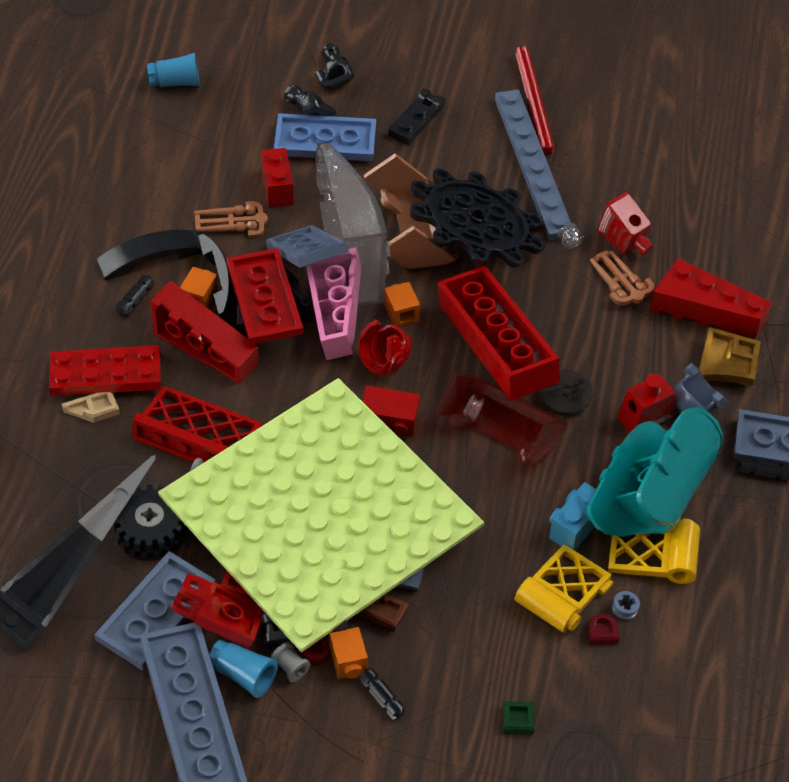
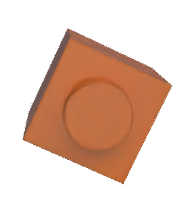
M192 267L180 288L208 308L214 299L213 294L218 292L217 274Z
M410 282L394 284L384 288V307L393 325L401 327L419 322L420 303Z
M359 627L330 633L329 649L338 679L359 677L368 666V656Z

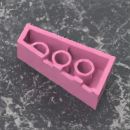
M356 247L349 249L347 253L306 265L320 340L326 360L353 354L361 277V263Z

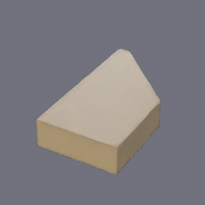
M111 392L95 393L62 403L64 413L93 423L120 414L117 402Z

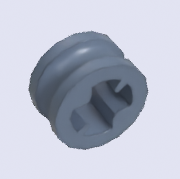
M619 592L616 594L611 610L613 615L620 620L633 619L640 607V601L632 592ZM628 602L627 606L631 604L630 609H624V605L621 606V603Z

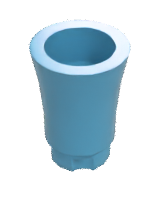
M195 52L182 57L160 60L157 63H149L147 66L150 87L200 86Z
M222 639L213 645L212 651L209 654L212 665L217 672L243 687L255 698L263 696L269 689L278 669L277 660L259 655L234 642L230 643Z

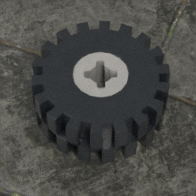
M147 485V490H141L140 486L137 487L135 493L132 494L114 522L118 545L121 544V549L125 553L129 550L130 556L135 559L139 554L143 561H148V556H154V561L161 560L160 554L164 553L166 555L169 551L172 553V548L177 551L181 547L180 541L184 542L186 539L187 526L158 495V491L165 488L164 486L159 485L158 490H153V485Z

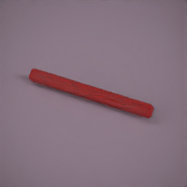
M526 46L518 47L516 49V58L536 135L544 155L547 153L552 154L554 152V143L529 49Z

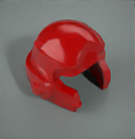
M376 319L370 322L359 335V356L364 366L371 373L378 376H390L396 373L408 360L412 349L411 337L396 325H386L380 329L382 324Z

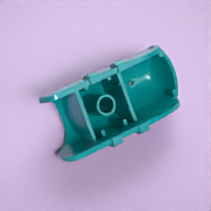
M693 407L684 410L667 431L659 424L651 421L637 425L627 435L623 443L616 446L612 453L613 459L609 467L602 471L599 477L600 483L587 506L588 517L596 529L605 534L620 537L643 533L662 534L672 531L721 450L723 432L718 421L705 409Z

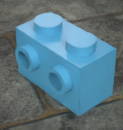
M584 482L578 490L573 489L566 499V504L561 509L559 507L555 509L549 519L551 523L549 539L560 546L565 544L574 551L595 527L587 514V506L596 491L594 487Z

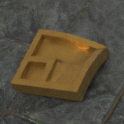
M709 327L699 365L702 376L706 381L731 382L752 387L756 376L761 341Z

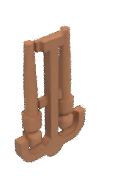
M256 201L245 202L246 207L236 205L231 208L194 211L196 232H245V230H248L249 239L258 238L264 234V225L268 222V216L263 213L262 205ZM243 213H246L247 215L255 216L233 217V214H236V216L243 215ZM200 215H228V218L200 219Z
M612 250L596 254L594 259H590L591 264L608 284L609 290L612 292L609 297L615 304L641 303L645 297L653 293L654 283L651 279L647 278L644 283L641 282V279L636 274H633ZM609 257H612V259L615 261V263L618 265V267L622 270L624 274L621 273V271L615 266V264L610 260ZM602 260L615 277L611 278L597 262ZM620 281V283L630 293V296L627 297V293L624 290H622L621 286L617 282Z

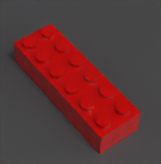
M486 266L437 282L439 307L510 401L560 383L559 357Z

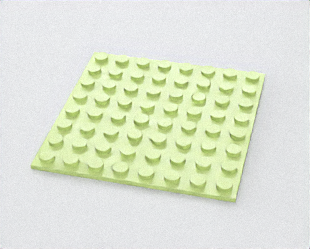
M339 378L158 491V495L300 652L309 648L345 620L347 621L484 526V521Z

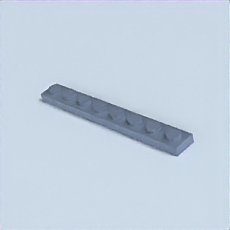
M519 89L495 93L496 105L538 215L544 221L543 228L548 241L573 237L574 229Z

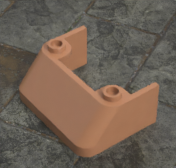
M396 153L364 174V179L380 190L382 196L380 200L383 207L396 214L401 234L381 246L382 252L395 260L400 267H405L406 269L450 265L459 258L456 245L440 248L433 243V232L436 230L434 226L425 222L415 221L410 216V208L413 204H425L422 200L411 194V183L416 180L429 185H436Z

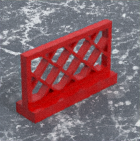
M163 386L142 414L137 413L132 419V439L194 462L196 458H200L204 463L227 449L228 446L225 445L238 442L260 428L263 423ZM168 397L176 400L177 403L164 406L162 401ZM198 408L202 412L189 415L186 409ZM181 410L182 417L170 419L168 413ZM162 414L165 420L159 421L151 418V416ZM221 417L226 419L227 422L213 424L211 418ZM206 420L208 426L195 428L192 423ZM187 424L189 430H183L175 426ZM245 426L251 428V431L239 434L236 428ZM231 429L233 435L219 437L218 431ZM212 433L214 439L209 440L199 435Z

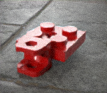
M193 574L186 575L180 591L177 593L171 606L176 613L195 621L196 625L250 649L255 640L261 622L260 618L264 614V611L254 600L216 582H209ZM191 585L197 586L198 589H194ZM181 602L188 604L190 607L182 605Z

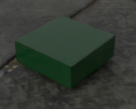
M503 701V734H534V702Z

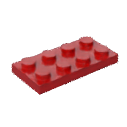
M279 248L227 257V267L250 345L303 335V326Z
M145 345L50 352V396L161 390L160 346Z

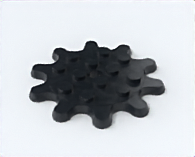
M441 168L433 171V181L436 185H429L418 180L411 183V194L422 200L425 204H413L410 208V216L415 221L425 222L435 227L433 243L437 247L444 248L449 245H457L468 252L469 260L475 265L480 266L488 258L496 256L512 268L519 267L525 260L519 250L539 254L545 249L544 241L530 233V230L536 231L543 226L544 221L542 217L520 210L516 204L521 200V195L514 189L507 188L503 191H496L487 185L485 176L479 172H470L468 180L464 181L454 178L448 171Z

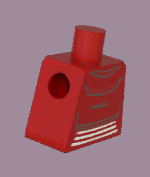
M627 191L607 203L597 228V232L622 254H627L636 249L642 256H645L654 247L646 238L651 223Z
M650 374L646 377L645 381L627 390L617 419L629 433L637 425L651 421L661 424L675 417L676 394L661 375Z

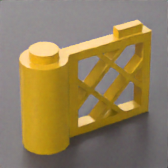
M680 519L672 531L662 533L665 534L664 539L656 545L646 538L650 533L635 534L636 537L627 543L619 536L612 535L608 572L667 577L670 581L678 584L692 583L695 581L697 573L699 525L691 519ZM642 541L649 550L638 556L631 548ZM624 552L633 559L627 565L615 564L616 558ZM655 554L662 561L661 567H650L644 561Z
M563 544L533 577H528L522 583L514 600L561 632L573 631L581 620L580 612L598 593L603 596L613 585V581L610 580L612 574ZM565 556L572 560L575 566L561 567L560 559ZM577 574L579 583H565L563 575ZM583 574H593L600 578L598 582H585ZM545 575H557L559 584H550L542 578ZM567 591H582L583 598L577 602L568 596Z

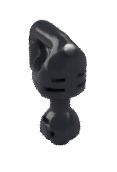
M333 43L325 44L321 50V55L329 62L326 63L323 70L315 72V77L323 89L331 90L349 83L355 78V74L348 60L344 56H339L340 50L338 45Z
M294 84L285 90L284 98L286 101L296 104L298 110L305 115H336V110L333 107L324 103L320 96L310 90L303 91L301 87Z

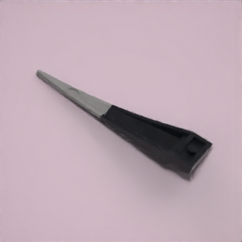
M155 455L145 461L103 500L0 588V631L26 652L45 630L154 462Z

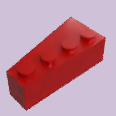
M677 258L654 290L649 312L659 314L660 311L672 314L671 318L682 320L685 317L698 321V325L705 327L715 325L721 327L722 331L756 339L767 323L772 302Z
M171 280L150 300L154 335L238 384L259 364L257 345H250L249 340Z

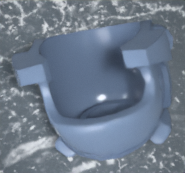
M693 363L689 364L684 369L686 376L674 386L676 408L679 412L682 413L688 408L700 407L711 414L715 409L723 408L728 402L725 397L706 382L700 370Z

